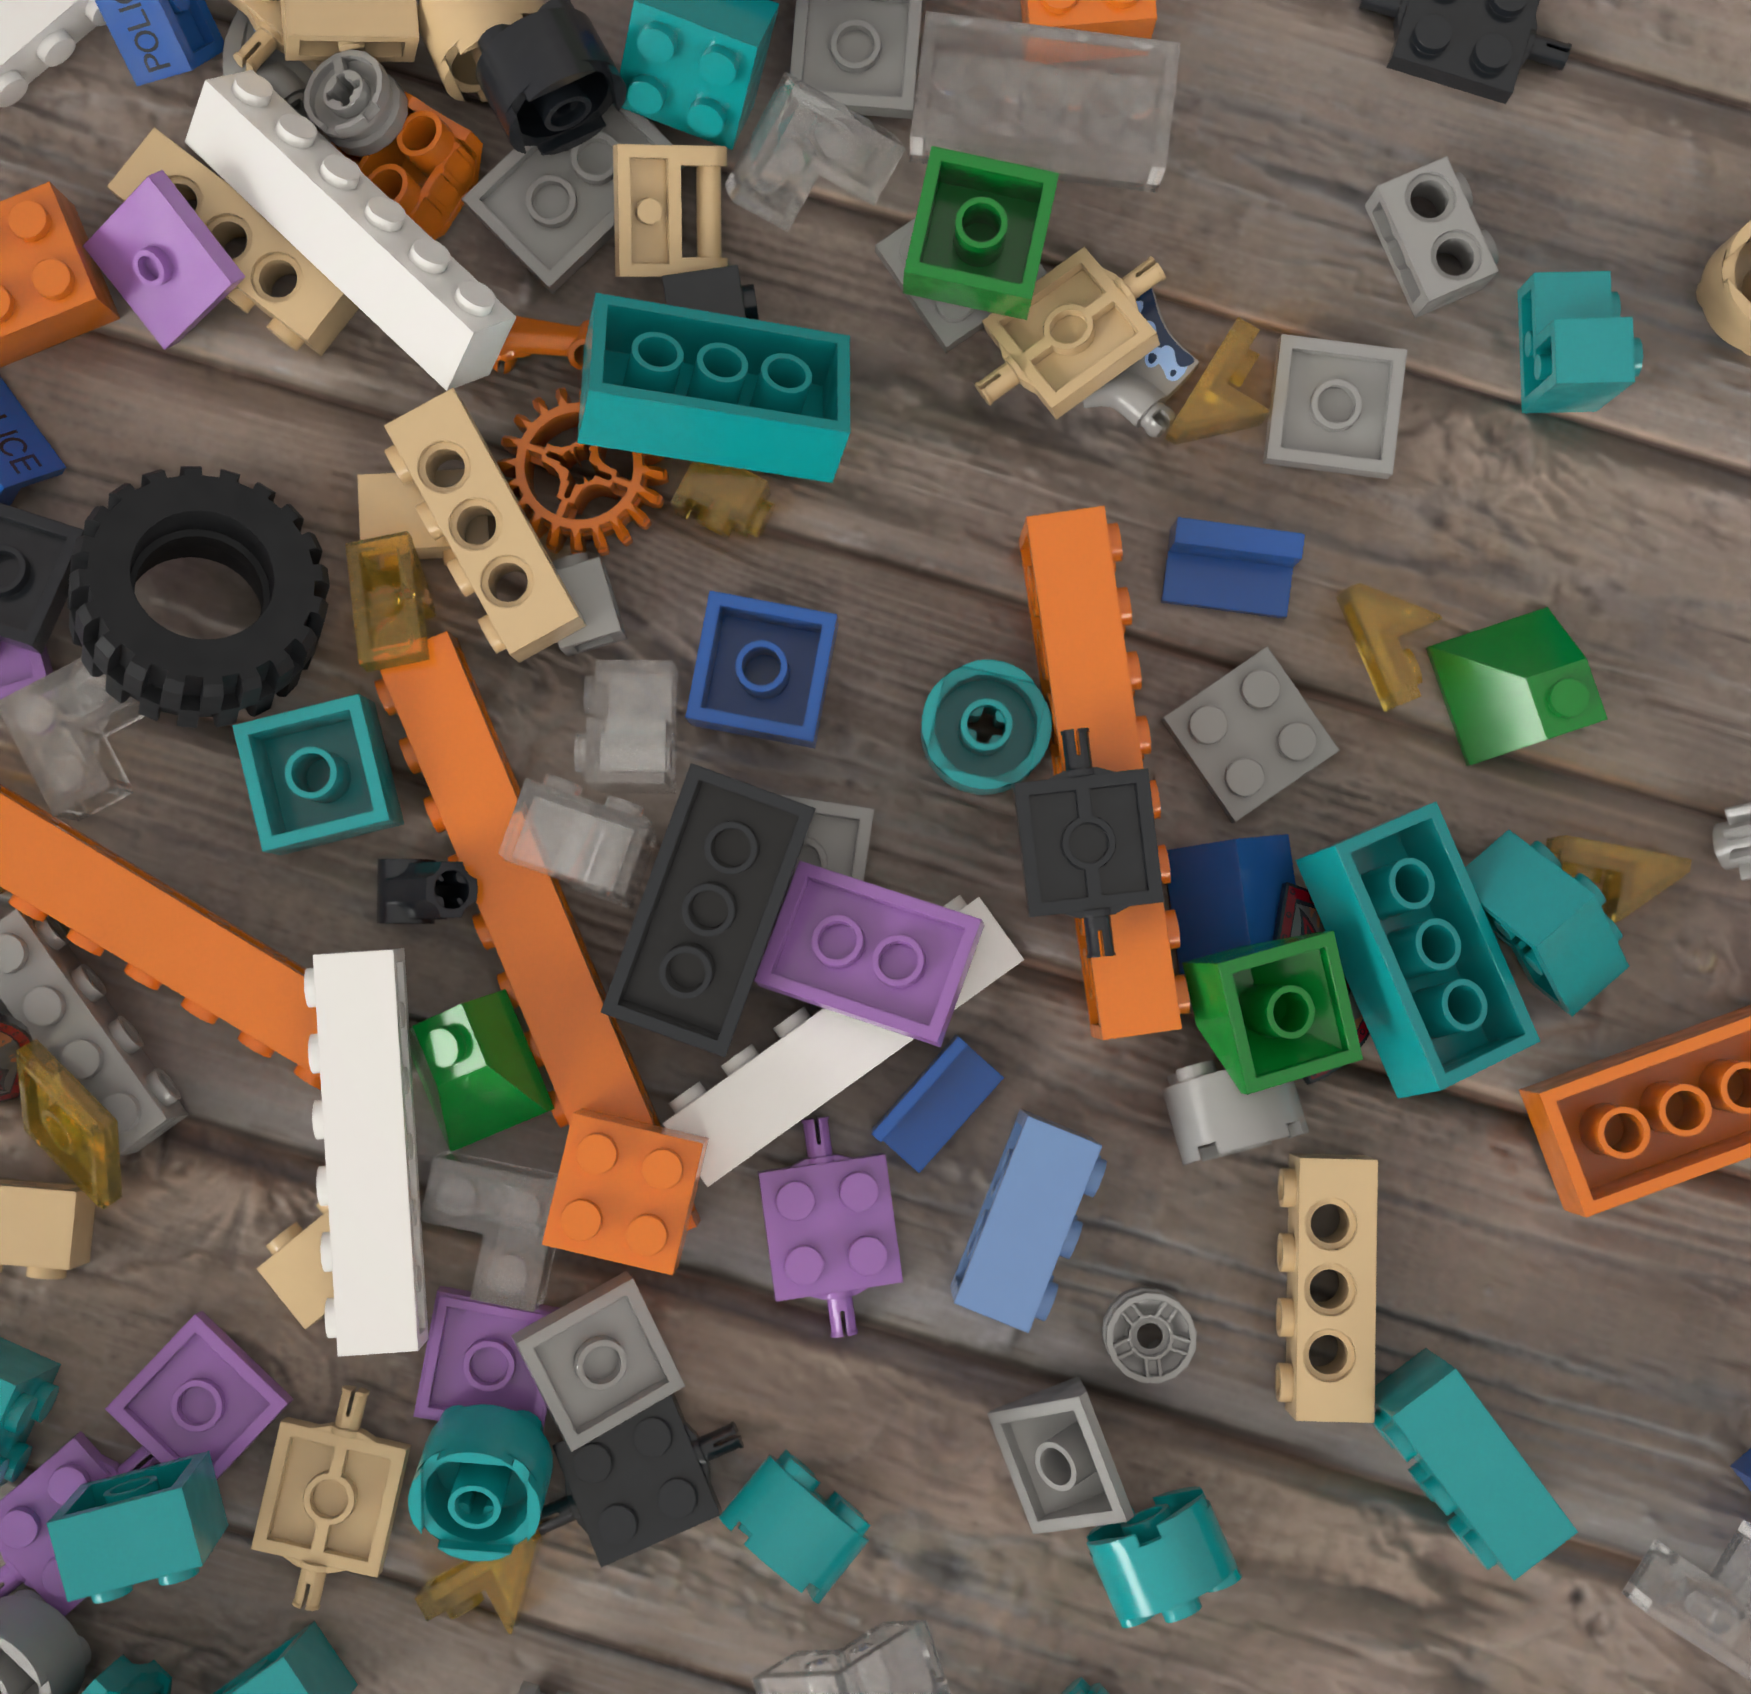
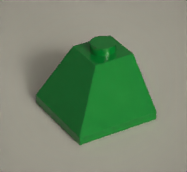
M1548 607L1426 648L1466 766L1608 719L1587 658Z
M1323 931L1239 946L1182 962L1196 1026L1241 1094H1252L1363 1060L1334 931Z
M506 989L461 1003L409 1028L411 1057L450 1153L555 1109Z

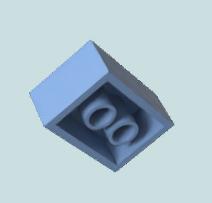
M1020 1108L951 1282L950 1289L954 1304L1026 1333L1030 1332L1035 1318L1042 1321L1047 1319L1059 1284L1053 1282L1054 1276L1052 1273L1059 1256L1070 1259L1082 1230L1083 1222L1077 1220L1076 1215L1083 1194L1092 1198L1095 1196L1105 1173L1107 1160L1102 1159L1101 1155H1099L1102 1149L1100 1143L1088 1135Z

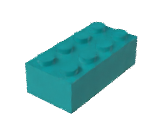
M595 292L584 344L577 443L833 483L851 433L850 335Z
M1437 801L1394 817L1295 860L1325 931H1334L1343 973L1398 1099L1441 1091L1540 1042V1038Z

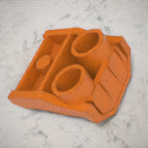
M405 92L408 99V115L401 132L391 144L377 153L362 157L346 154L332 141L331 144L345 157L354 161L368 179L390 199L399 203L405 210V213L430 237L436 240L446 234L464 206L462 198L478 183L483 143L471 130L459 125L415 96Z

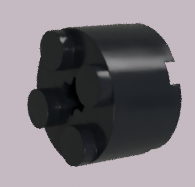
M550 0L538 12L525 16L511 25L499 24L489 28L478 40V47L482 54L476 66V79L511 145L518 152L526 154L525 146H537L541 155H554L570 150L588 141L607 126L602 115L612 103H614L619 111L625 102L627 89L622 76L589 17L582 11L575 9L570 0Z

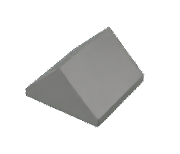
M1079 1376L995 1408L987 1413L1033 1534L1128 1522L1135 1517L1091 1401Z

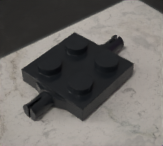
M1361 0L1359 5L1360 9L1364 8L1394 18L1395 41L1386 68L1506 104L1513 94L1519 70L1527 59L1558 68V70L1562 71L1572 47L1571 43H1564L1536 34V12L1540 0Z
M1078 728L1076 736L1079 755L1076 753L1074 729L1060 732L1063 740L1066 771H1062L1047 780L1014 783L1013 792L1028 918L1058 914L1079 919L1084 918L1088 951L1087 958L1101 957L1098 930L1100 931L1102 956L1116 955L1110 915H1114L1129 906L1164 902L1148 768L1113 772L1093 767L1089 728Z
M673 1393L573 1452L570 1451L564 1440L555 1443L552 1447L565 1476L567 1496L543 1506L540 1520L554 1513H559V1515L540 1523L537 1528L539 1533L544 1536L554 1529L577 1520V1523L588 1534L602 1568L720 1516L723 1511L711 1484L709 1461L744 1447L741 1435L719 1445L716 1444V1442L736 1434L739 1431L736 1424L732 1421L724 1427L699 1437L698 1433L685 1421L676 1396Z

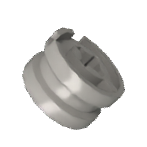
M350 49L335 53L323 61L313 72L304 91V108L309 120L324 132L338 148L346 154L362 157L379 152L391 144L401 132L408 115V99L402 86L386 73L385 68L366 51Z
M1139 1286L1123 1292L1109 1305L1103 1318L1102 1339L1108 1355L1124 1375L1140 1383L1159 1384L1176 1378L1188 1367L1196 1351L1197 1331L1191 1315L1172 1294L1157 1287ZM1147 1323L1156 1324L1162 1333V1340L1156 1338L1153 1342L1147 1344V1348L1143 1347L1137 1339L1139 1328Z

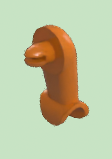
M516 316L493 369L498 372L501 361H505L504 374H507L515 367L517 358L536 354L568 357L571 366L582 370L584 344L590 320L584 321L579 326Z

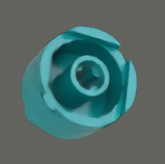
M976 660L952 670L929 693L921 720V744L929 766L947 784L971 794H996L1013 788L1014 783L1024 781L1040 763L1050 742L1052 718L1042 692L1025 671L1003 661ZM982 713L992 715L993 726L1002 730V736L992 735L988 744L976 741L977 732L967 727V722L977 723Z
M455 1405L447 1408L429 1433L408 1495L410 1517L419 1532L422 1534L423 1528H425L439 1540L438 1549L450 1556L468 1561L498 1560L512 1554L513 1546L519 1544L527 1538L528 1542L538 1528L553 1471V1454L550 1444L542 1432L543 1425L540 1419L530 1411H514L497 1405Z
M785 1449L778 1459L770 1454L721 1513L719 1519L730 1531L740 1521L741 1524L738 1529L749 1537L744 1545L799 1592L802 1593L807 1588L812 1601L819 1604L869 1542L865 1532L871 1525L863 1518L864 1515L835 1490L827 1500L820 1495L816 1488L821 1482L814 1477L815 1474L797 1457Z
M1197 1486L1185 1487L1152 1497L1155 1506L1137 1513L1132 1508L1135 1517L1128 1522L1096 1526L1088 1533L1086 1537L1088 1542L1086 1543L1090 1550V1556L1122 1628L1140 1625L1159 1613H1162L1166 1623L1185 1619L1202 1608L1199 1596L1207 1592H1217L1228 1588L1242 1578V1574L1210 1501L1206 1499L1202 1488Z

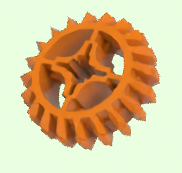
M564 387L558 388L555 397L559 406L549 410L545 401L538 397L532 402L535 411L539 415L535 421L531 422L522 414L515 416L513 421L524 435L521 439L505 435L502 437L501 445L509 453L516 455V458H504L498 460L497 464L504 476L514 478L507 482L527 518L530 519L529 522L538 538L540 539L549 530L546 547L550 552L557 554L563 548L567 538H570L572 554L586 553L587 540H593L599 555L606 556L610 553L607 536L616 533L619 541L627 547L633 543L631 534L625 527L627 524L633 521L639 528L648 530L652 525L650 518L641 510V507L646 505L651 508H662L664 504L662 495L648 488V486H660L669 482V474L666 469L650 466L661 462L666 457L632 452L633 474L630 480L620 476L616 469L605 464L608 448L579 444L577 441L565 447L547 444L559 433L578 427L581 390L579 392V402L572 403L567 390ZM589 460L598 476L595 475L589 482L584 477V484H576L567 468L571 469L576 463L582 468L581 461ZM535 465L546 468L550 475L560 479L559 491L556 496L560 503L556 514L544 508L537 499L533 481ZM602 496L615 500L619 497L622 498L612 509L602 515L589 519H575L576 515L583 514L587 504L595 498Z

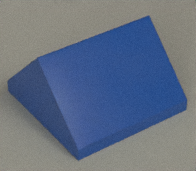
M1289 834L1238 838L1167 850L1171 873V882L1166 884L1170 910L1174 909L1176 912L1180 932V948L1175 949L1179 975L1184 974L1182 962L1239 946L1273 940L1282 884L1289 882L1296 885Z

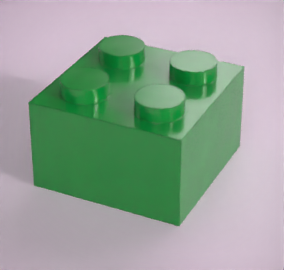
M931 146L904 268L903 294L1027 320L1059 173Z

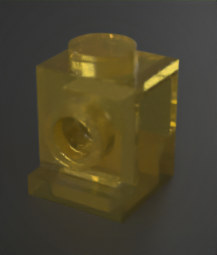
M695 461L691 462L670 502L677 516L687 520L693 509L699 512L695 519L696 522L725 538H729L733 530L747 538L749 535L759 538L775 508V504L768 501L771 492L767 480L745 469Z

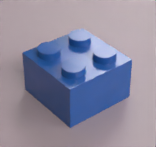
M709 591L685 716L691 726L815 749L839 626L838 615Z

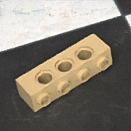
M154 127L108 184L107 188L123 203L149 175L163 170L186 200H197L196 214L223 248L234 238H247L245 250L238 257L232 259L245 275V278L226 298L247 314L254 305L272 318L266 328L293 350L298 351L305 343L322 356L358 311L359 307L227 182ZM288 274L297 275L296 286L290 294L284 297H272V287L277 279Z
M454 388L384 425L394 444L386 448L384 452L401 482L406 484L414 480L425 501L416 505L415 508L434 541L445 536L456 558L447 562V567L465 597L476 593L487 613V615L478 619V623L496 654L507 649L509 655L520 663L587 626L467 407ZM448 460L463 461L465 465L464 475L457 484L446 488L436 486L435 474L441 464ZM483 515L495 518L496 530L490 540L479 545L467 543L466 529L474 518ZM513 571L525 573L528 580L525 593L515 601L504 602L499 600L496 588L502 576Z
M1289 1153V1168H1280L1278 1200L1280 1207H1288V1233H1279L1277 1264L1280 1272H1287V1298L1277 1299L1276 1329L1279 1337H1286V1363L1278 1362L1276 1364L1275 1393L1277 1401L1285 1402V1410L1295 1421L1374 1423L1378 1160L1366 1155ZM1326 1204H1334L1340 1215L1338 1228L1330 1236L1316 1237L1311 1229L1312 1215L1319 1207ZM1323 1270H1335L1339 1278V1287L1336 1294L1327 1301H1314L1310 1294V1284L1314 1276ZM1324 1335L1335 1336L1338 1342V1352L1333 1361L1324 1366L1311 1365L1309 1350L1312 1343Z

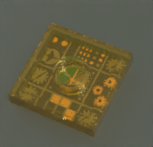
M35 1039L16 1050L24 1131L98 1207L101 1206L102 1209H105L122 1198L118 1121Z

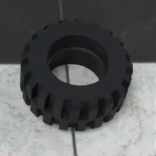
M181 466L180 474L176 477L167 478L165 470L162 469L143 474L141 488L135 490L130 483H124L109 493L108 509L104 506H96L84 522V535L76 538L71 555L67 608L70 610L69 629L73 644L82 647L81 661L92 677H100L103 674L107 676L105 692L119 703L126 702L129 697L136 699L140 702L138 714L155 721L159 719L161 712L178 716L177 726L197 728L199 717H213L214 725L221 727L236 724L239 710L244 708L250 716L256 717L271 709L275 694L279 697H286L298 685L302 670H308L315 654L329 605L326 602L330 588L328 568L319 564L323 550L315 534L311 532L301 534L304 518L291 504H286L282 508L278 507L273 503L275 491L260 482H257L253 489L239 483L240 474L221 469L219 477L202 475L201 466ZM186 557L209 559L229 567L247 581L257 595L261 605V613L256 622L237 634L219 639L189 638L174 633L154 621L137 600L135 585L144 573L165 561Z

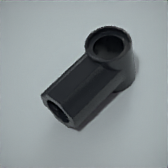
M378 859L377 923L435 924V920L462 918L465 909L470 904L477 902V879L469 875L465 870L463 862H436V860Z

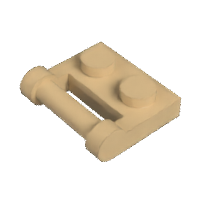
M644 144L613 145L615 277H662L664 275L728 266V258H722L721 167H727V147ZM681 166L696 167L697 257H682Z

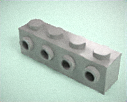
M17 909L13 910L0 920V999L12 1016L28 1028L39 1054L40 1042L116 1119L119 1157L140 1151L189 1115L179 1101L181 1095L178 1088L163 1070L153 1065L143 1051V1040L134 1026L123 1016H118L105 997L107 991L100 978L90 967L81 964L68 946L70 940L66 937L67 933L62 925L49 915L44 922H41L23 914Z

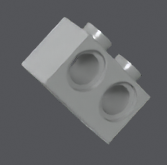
M1447 156L1378 185L1365 204L1368 215L1414 318L1483 290L1499 272L1496 266L1499 261V255L1495 241L1486 229L1480 230L1471 210L1473 196L1470 186L1462 173L1454 172ZM1424 197L1430 200L1436 208L1437 217L1426 218L1417 214L1411 205L1410 198ZM1448 253L1456 257L1461 264L1462 275L1453 276L1442 271L1437 263L1436 254Z

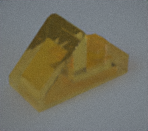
M1239 317L1237 318L1164 439L1174 445L1245 430L1262 424L1270 412L1269 409L1228 385V382L1240 388L1258 359L1259 354L1250 349L1251 344L1260 331L1258 328Z
M404 531L346 543L345 548L359 665L366 672L430 660L425 619L435 617L436 612L410 533Z
M1362 583L1348 587L1336 599L1384 713L1421 697L1417 686L1423 681L1419 664L1409 648L1402 650L1398 639L1435 624L1443 619L1442 616Z
M1568 835L1547 838L1546 847L1560 861L1563 867L1562 870L1570 876L1574 877L1578 873H1582L1594 884H1600L1601 876L1605 875L1602 893L1606 898V903L1601 907L1614 923L1621 921L1688 874L1692 859Z
M538 1529L528 1542L526 1538L513 1546L512 1554L493 1561L465 1560L427 1581L414 1598L426 1621L435 1618L445 1611L450 1620L467 1613L484 1601L485 1598L481 1591L485 1590L507 1632L512 1634L522 1615L543 1539Z

